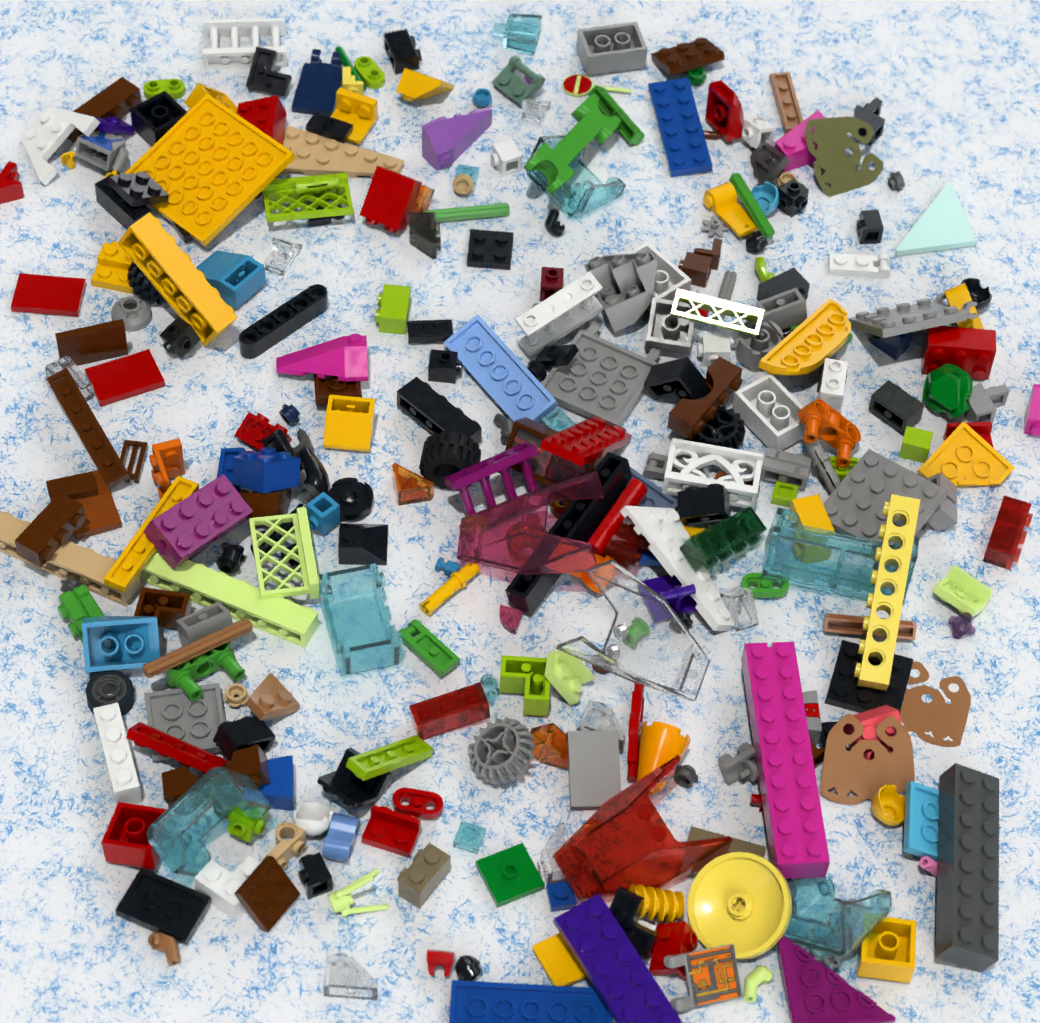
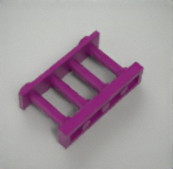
M524 442L444 478L446 487L459 491L468 518V522L459 525L460 530L469 534L480 533L488 525L528 507L540 506L544 504V500L551 498L549 492L541 489L538 490L529 461L531 457L538 454L535 445ZM517 463L521 465L530 493L519 499L509 472L510 466ZM496 472L501 475L509 500L508 504L499 508L497 507L489 482L490 475ZM476 481L480 482L489 510L488 513L479 517L476 515L468 490L469 484Z

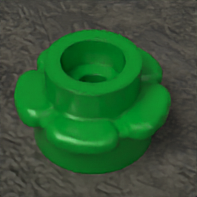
M698 67L689 70L686 73V77H689L691 84L699 85L706 79V74L703 68Z

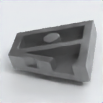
M764 140L750 155L751 163L754 165V175L758 178L759 182L757 186L763 185L765 181L772 183L790 162L788 158Z

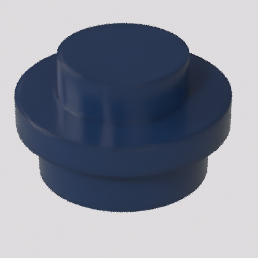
M286 404L282 406V410L279 411L281 417L290 426L294 423L297 424L300 421L298 418L300 415L299 411L292 404L290 406Z

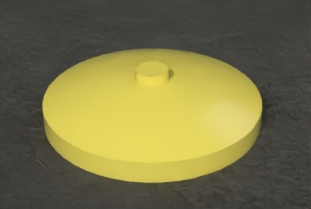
M732 852L713 859L700 870L689 891L687 912L692 930L706 948L734 944L736 959H749L770 950L784 935L791 917L792 898L786 879L772 863L752 853Z

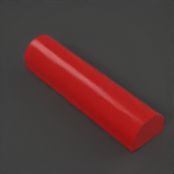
M632 478L588 540L585 550L603 557L630 518L629 516L624 518L620 510L624 506H638L646 496L648 490L643 482Z

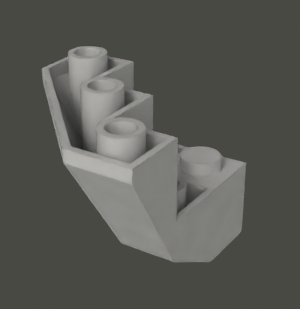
M653 252L594 257L587 264H584L586 271H590L603 287V290L598 292L597 295L614 332L635 324L652 303L658 266Z

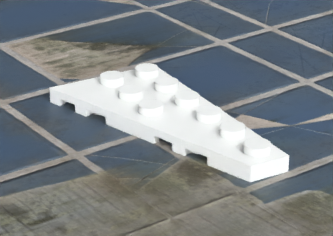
M624 506L620 513L624 518L630 517L636 525L633 529L638 535L642 534L650 543L648 546L649 550L671 577L676 576L682 584L681 587L691 584L695 585L696 594L690 596L696 602L695 608L712 630L730 631L735 626L731 614L724 605L719 591L710 578V573L701 561L700 554L695 549L690 540L689 533L685 530L675 509Z

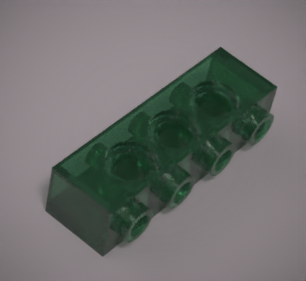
M750 506L692 536L679 549L695 572L704 567L708 570L716 565L718 560L721 562L727 560L733 555L732 552L738 554L748 547L747 544L751 547L762 539L760 535L767 528Z

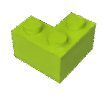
M502 655L499 692L524 694L523 715L548 716L550 682L544 676L547 658Z

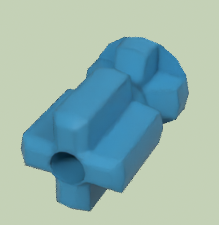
M439 557L435 570L440 571L443 568L444 574L450 576L454 571L458 572L461 565L450 560L444 563V558Z

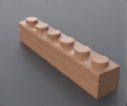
M824 614V632L866 635L867 632L862 630L865 616ZM900 620L897 638L915 640L916 622ZM878 633L872 635L877 637H884L883 635Z

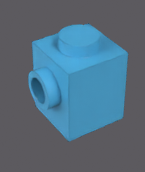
M322 492L306 504L309 527L311 529L317 530L324 535L340 523V505L325 492Z

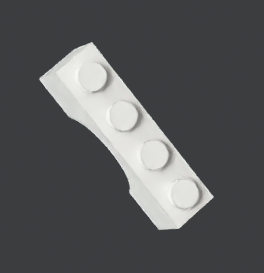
M113 703L93 708L116 807L118 802L141 803L140 785L128 739L126 738L127 735L119 704Z

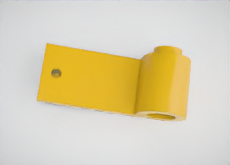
M730 182L723 183L704 192V205L739 237L759 230L750 214L737 203V193Z

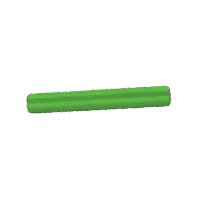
M740 173L731 174L729 181L734 186L736 193L757 228L766 239H771L775 234V230Z
M508 203L426 210L425 221L426 223L508 216L510 209Z

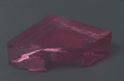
M500 605L499 619L502 626L508 632L516 635L524 611Z

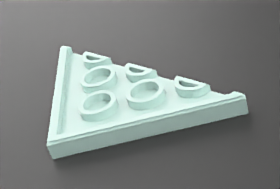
M951 182L946 184L896 248V256L975 246L976 239Z

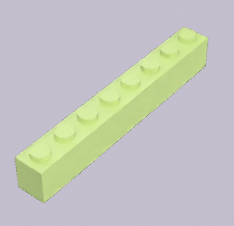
M156 550L140 572L141 581L162 590L189 593L191 602L204 607L220 602L230 611L231 618L238 621L248 618L252 622V627L303 648H306L319 627L318 612L312 608L298 605L288 598L261 599L259 588L250 585L244 580L239 581L224 572L212 570L202 563L187 560L175 569H172L160 552Z

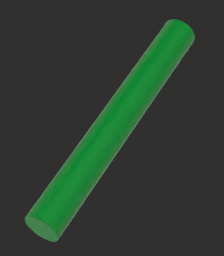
M341 46L336 47L335 52H341L340 60L344 67H351V75H355V81H363ZM363 82V88H364V91H365V90H366V85H365L364 82Z

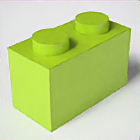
M384 284L383 293L378 295V306H381L380 310L376 309L375 323H379V332L406 334L411 302V286Z

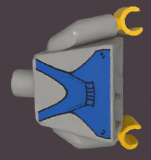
M100 130L92 132L89 137L82 134L78 136L70 148L71 152L61 155V162L63 166L67 163L68 169H73L76 165L74 160L76 156L106 171L111 170L112 173L106 174L105 178L111 174L116 176L121 174L127 161L126 141L122 135L103 133Z

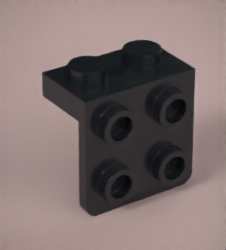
M348 748L337 770L320 776L317 783L323 786L322 789L325 792L343 799V803L351 808H359L380 800L392 773L387 772L363 781L346 767L348 758L361 753L353 748Z

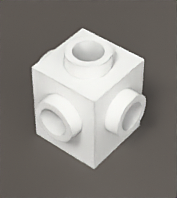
M762 116L745 119L741 139L755 149L763 140L772 146L776 127Z

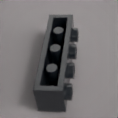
M415 377L397 391V406L430 433L453 431L458 434L462 433L466 437H471L475 443H481L482 428L479 423L467 417L460 408L453 406L443 395H439L428 383Z

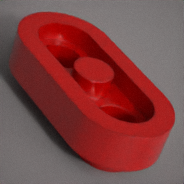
M400 788L393 794L392 806L396 812L401 814H411L424 819H435L443 812V799L434 792ZM407 802L409 803V805L406 806L402 805L401 803ZM431 806V807H433L434 809L429 810V809H426V808Z

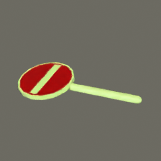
M581 74L570 75L562 83L565 93L571 96L587 95L594 88L592 80L586 75ZM601 86L606 91L631 93V89Z

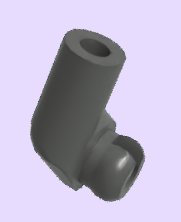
M497 414L494 417V423L501 427L500 439L503 443L507 444L514 422L502 414Z

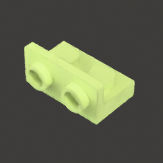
M570 647L548 653L544 676L569 705L579 703V696L582 690L581 684L592 681L593 674Z

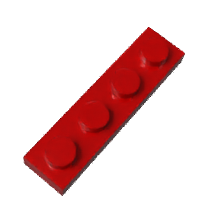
M141 722L129 728L126 738L134 741L137 746L155 750L158 755L171 757L179 761V764L196 768L208 777L218 774L229 763L226 759Z

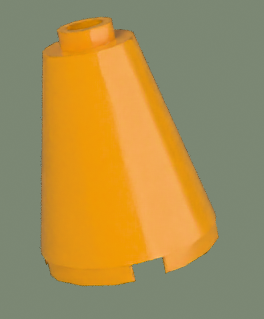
M653 721L652 726H647L648 722H644L640 735L636 784L640 787V791L647 795L661 792L691 741L688 734L685 737L680 735L681 730L679 728Z

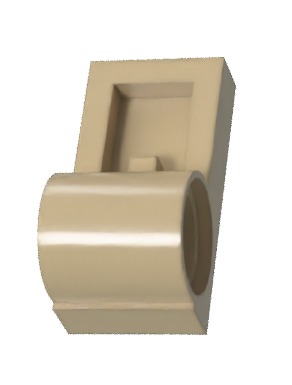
M283 822L277 826L275 830L276 847L266 855L273 856L283 870L287 867L289 860L294 855L302 853L306 847L305 830L291 822ZM285 837H291V838H292V839H290V840H283V838H285Z

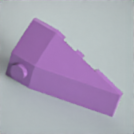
M488 107L473 110L468 115L463 116L458 113L453 118L448 119L443 116L423 125L422 157L436 171L454 163L492 125V109Z

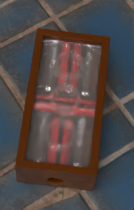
M527 417L516 420L505 451L524 442L535 445L538 454L531 457L529 461L534 478L575 497L604 456L582 467L540 448L544 438L558 433V431ZM517 463L510 466L512 469L523 474L520 464Z

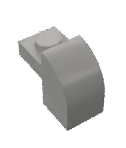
M979 383L972 388V395L970 400L967 401L970 408L964 413L968 423L992 422L993 424L997 411L996 408L1006 404L1009 389L1006 384L985 389L982 383Z

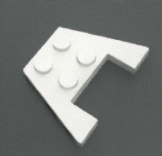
M47 106L23 134L21 140L39 181L45 186L59 172L47 160L75 128L89 137L100 124L95 117Z

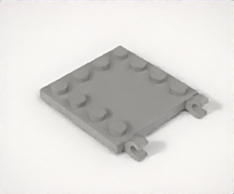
M941 293L933 302L926 298L919 299L917 304L912 305L910 303H900L894 309L882 307L876 309L875 313L869 314L867 311L858 312L856 317L848 318V320L851 322L852 328L881 338H887L966 321L969 318L976 319L979 317V314L970 313V308L977 306V302L973 301L966 302L961 309H957V306L942 305V301L946 296L944 293Z
M593 321L587 331L580 329L569 344H575L579 349L567 366H554L541 384L559 405L587 418H602L606 421L605 424L612 427L614 425L621 426L646 390L644 386L645 380L651 367L659 364L660 358L658 356L661 350L653 347L646 358L599 338L601 324Z

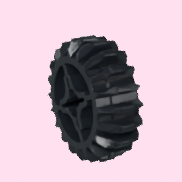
M726 405L718 408L717 414L712 420L709 419L700 434H696L691 440L686 437L684 439L739 449V446L743 444L746 432L744 420H741L740 413L734 414L733 408L726 409Z

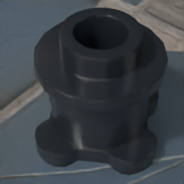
M227 542L222 543L221 549L223 552L216 562L218 568L226 574L238 572L240 569L239 562L245 560L243 555L244 547L241 545H231Z

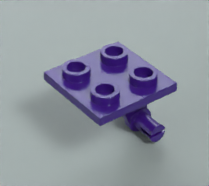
M670 575L638 582V587L654 623L671 619V616L678 612L688 614L698 612L695 608L696 602L690 596L696 594L695 585L691 584L681 587L682 584L677 577H671Z

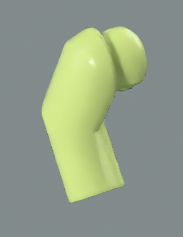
M758 966L745 977L743 995L745 1001L755 1002L757 1000V986L761 982L765 984L770 982L773 978L772 971L767 969L766 966Z

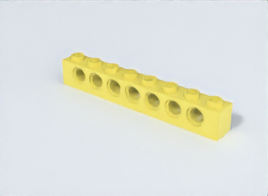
M891 494L890 501H885L882 516H887L886 524H881L878 536L883 541L882 546L877 547L874 561L879 562L878 569L873 570L870 584L875 586L874 592L869 593L866 607L871 609L870 615L864 617L862 630L867 632L865 640L861 639L858 654L863 655L861 663H856L854 677L858 678L857 686L883 691L888 689L921 499ZM900 519L905 525L898 527L892 521ZM890 542H897L901 548L895 550L890 548L888 544ZM893 565L897 571L893 573L888 572L884 566ZM884 587L890 588L893 594L886 596L882 594L880 589ZM880 610L886 611L889 617L881 619L877 616L876 612ZM881 634L884 636L885 641L876 642L872 635ZM870 657H877L881 664L878 666L871 665L868 659Z

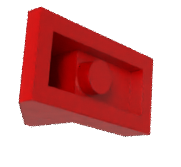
M8 161L0 172V204L24 197L22 183L19 182L20 175L17 163Z

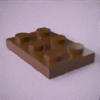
M697 38L693 42L680 43L676 47L662 48L658 52L651 53L652 62L670 76L725 60L724 52L706 38Z

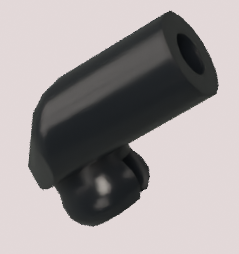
M551 209L546 218L545 227L554 236L562 235L565 225H560L561 222L557 221L559 211Z

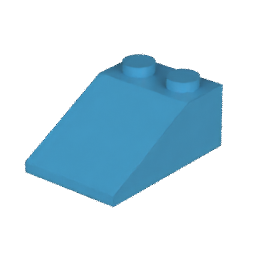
M102 616L83 618L82 620L86 672L143 668L144 664L161 657L157 616Z

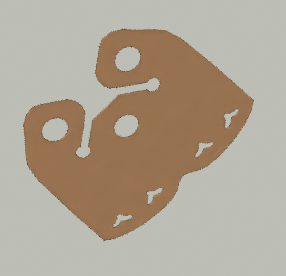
M917 661L913 662L911 669H917L920 672V676L917 678L909 676L907 685L922 683L929 679V673L923 664ZM958 676L944 678L940 681L939 686L946 697L951 700L950 704L945 702L944 697L937 689L926 685L913 687L912 689L906 687L900 710V719L907 732L914 731L921 740L933 745L943 747L960 746L971 705V696L964 681ZM952 683L957 684L959 690L951 692L948 686ZM922 695H931L932 701L930 703L923 702ZM930 731H932V734H933L934 737H931V735L925 734V732H930ZM949 736L953 741L943 739Z
M852 714L843 716L829 731L826 740L820 793L827 799L837 803L857 805L866 799L872 801L875 793L884 785L897 786L896 792L899 795L901 791L905 792L906 784L910 781L915 782L913 746L909 733L898 719L889 716L876 727L877 736L889 747L893 748L892 753H888L887 749L877 740H861L850 751H847L846 745H850L864 732V727ZM846 724L853 725V734L847 735L844 733L843 728ZM888 726L895 727V736L888 737L885 730ZM871 749L874 751L875 756L872 760L864 758L865 750ZM835 787L838 794H834L833 791L829 792L828 789ZM851 790L857 794V796L850 795L847 797Z

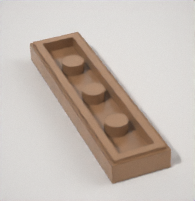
M790 72L771 73L769 81L785 135L803 121Z

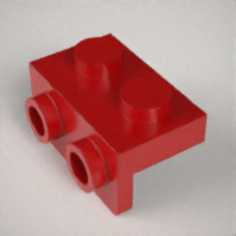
M686 921L657 924L656 933L658 935L653 945L649 967L650 973L653 976L678 974L683 981H686L684 965L677 968L665 967L663 959L668 955L694 951L698 941L696 933Z

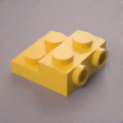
M112 241L111 243L104 242L97 257L98 265L91 278V286L134 294V288L129 286L130 280L127 279L128 269L133 260L117 241Z

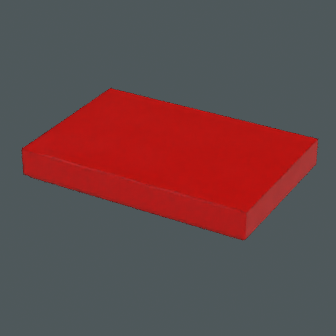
M19 273L11 310L12 312L78 317L86 287V279Z
M149 349L84 369L86 378L100 407L165 386L163 376Z

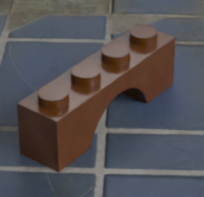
M719 356L706 373L705 386L710 393L696 400L682 398L669 412L667 427L689 440L696 434H700L706 422L715 417L718 408L721 405L724 406L728 402L731 393L738 391L742 385V368Z
M259 745L234 751L226 768L214 776H195L186 766L161 773L164 800L173 811L185 810L189 806L208 803L219 797L232 796L237 792L256 789L261 785L270 783L267 756Z

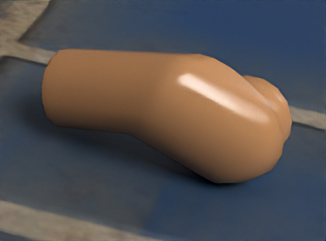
M161 932L150 934L148 944L156 950L166 953L169 966L181 963L175 938Z

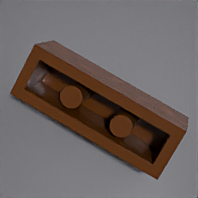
M59 492L15 540L17 555L41 568L47 561L53 558L61 545L68 542L70 535L84 524L85 513L83 504Z

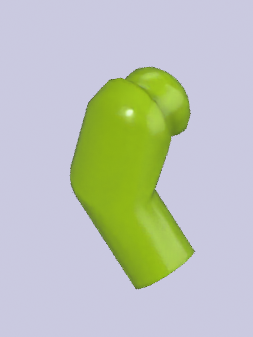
M757 257L754 261L755 270L761 283L775 277L774 273H767L765 259Z

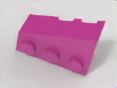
M819 110L775 142L774 148L790 160L782 173L816 162V158L808 150L805 129L808 120L825 118ZM812 126V129H813V130H812L811 134H813V133L816 131V130L813 128V126ZM813 142V144L815 145V149L817 150L818 144Z

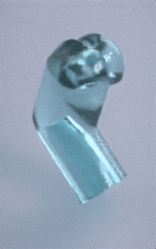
M491 674L483 675L480 680L483 685L484 695L477 702V705L485 711L500 694L498 682Z

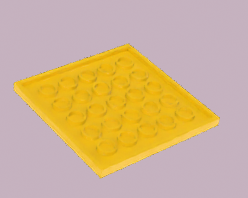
M206 94L124 174L137 172L149 174L169 194V198L165 203L150 204L148 206L170 222L175 223L206 247L295 159V155L222 103Z

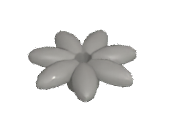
M714 216L711 218V222L708 220L702 221L705 226L701 228V231H709V237H712L715 233L717 236L723 237L722 232L729 230L728 227L723 226L725 223L722 220L719 221Z

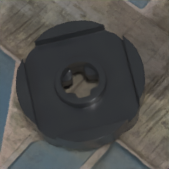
M352 477L342 478L332 484V488L327 491V495L340 505V522L358 520L369 516L372 512L374 495L372 488L366 482L363 484L358 482L357 478ZM351 496L355 500L348 502L346 497Z

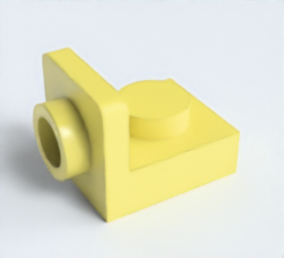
M342 67L343 89L364 95L363 81H355V75H351V67Z

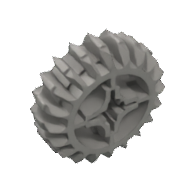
M507 717L503 721L496 718L494 724L487 721V728H480L481 733L479 736H473L475 743L469 745L472 751L468 756L471 759L470 764L475 773L482 777L485 782H492L496 785H499L500 782L508 784L510 778L517 781V774H524L523 769L525 766L531 767L528 760L535 757L532 751L536 747L533 743V735L528 731L529 729L518 720H511Z

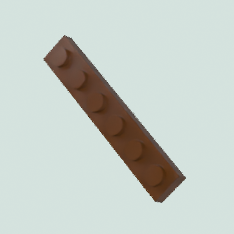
M65 368L46 378L108 488L110 489L129 479L130 476L68 369Z

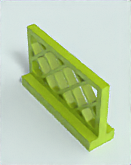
M336 173L340 188L321 190V193H316L315 191L299 195L296 194L295 181L314 179L313 176L274 179L262 191L267 223L354 215L347 173ZM325 174V175H314V176H318V178H321V177L333 176V175H336V174ZM328 198L334 200L331 204L325 202ZM308 200L312 202V204L308 206L304 204V202ZM285 202L291 204L288 208L282 206ZM339 204H343L347 207L338 208L337 206ZM318 206H321V207H323L324 209H322V210H317V209H315V208H317ZM296 208H300V209H302L303 211H301V212H295L294 210H295ZM275 210L281 212L279 214H271Z

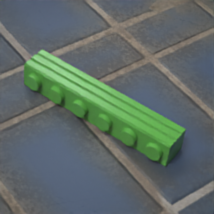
M595 85L588 94L589 97L595 93L600 98L598 107L607 117L617 115L621 119L617 129L629 143L638 145L644 138V133L604 87Z

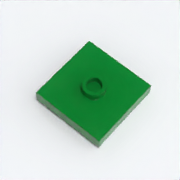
M523 843L479 859L475 863L497 908L545 889V884Z

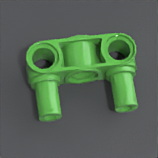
M229 641L165 671V681L171 687L181 688L189 699L194 702L203 695V690L195 680L204 678L219 669H224L232 680L237 682L245 676V670L236 661L234 651L230 648L231 642Z

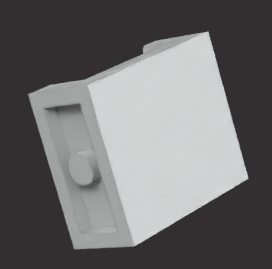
M825 358L817 399L823 400L839 412L840 400L844 394L848 362Z

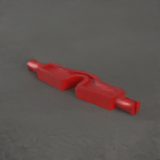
M641 679L634 681V691H632L627 754V781L629 782L637 781L640 729L643 725L644 712L643 693L645 682Z

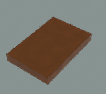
M123 319L55 334L61 369L128 355Z

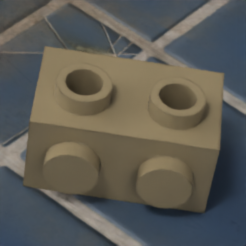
M431 843L424 850L420 849L415 854L408 869L404 868L398 876V896L420 909L449 874L451 856Z

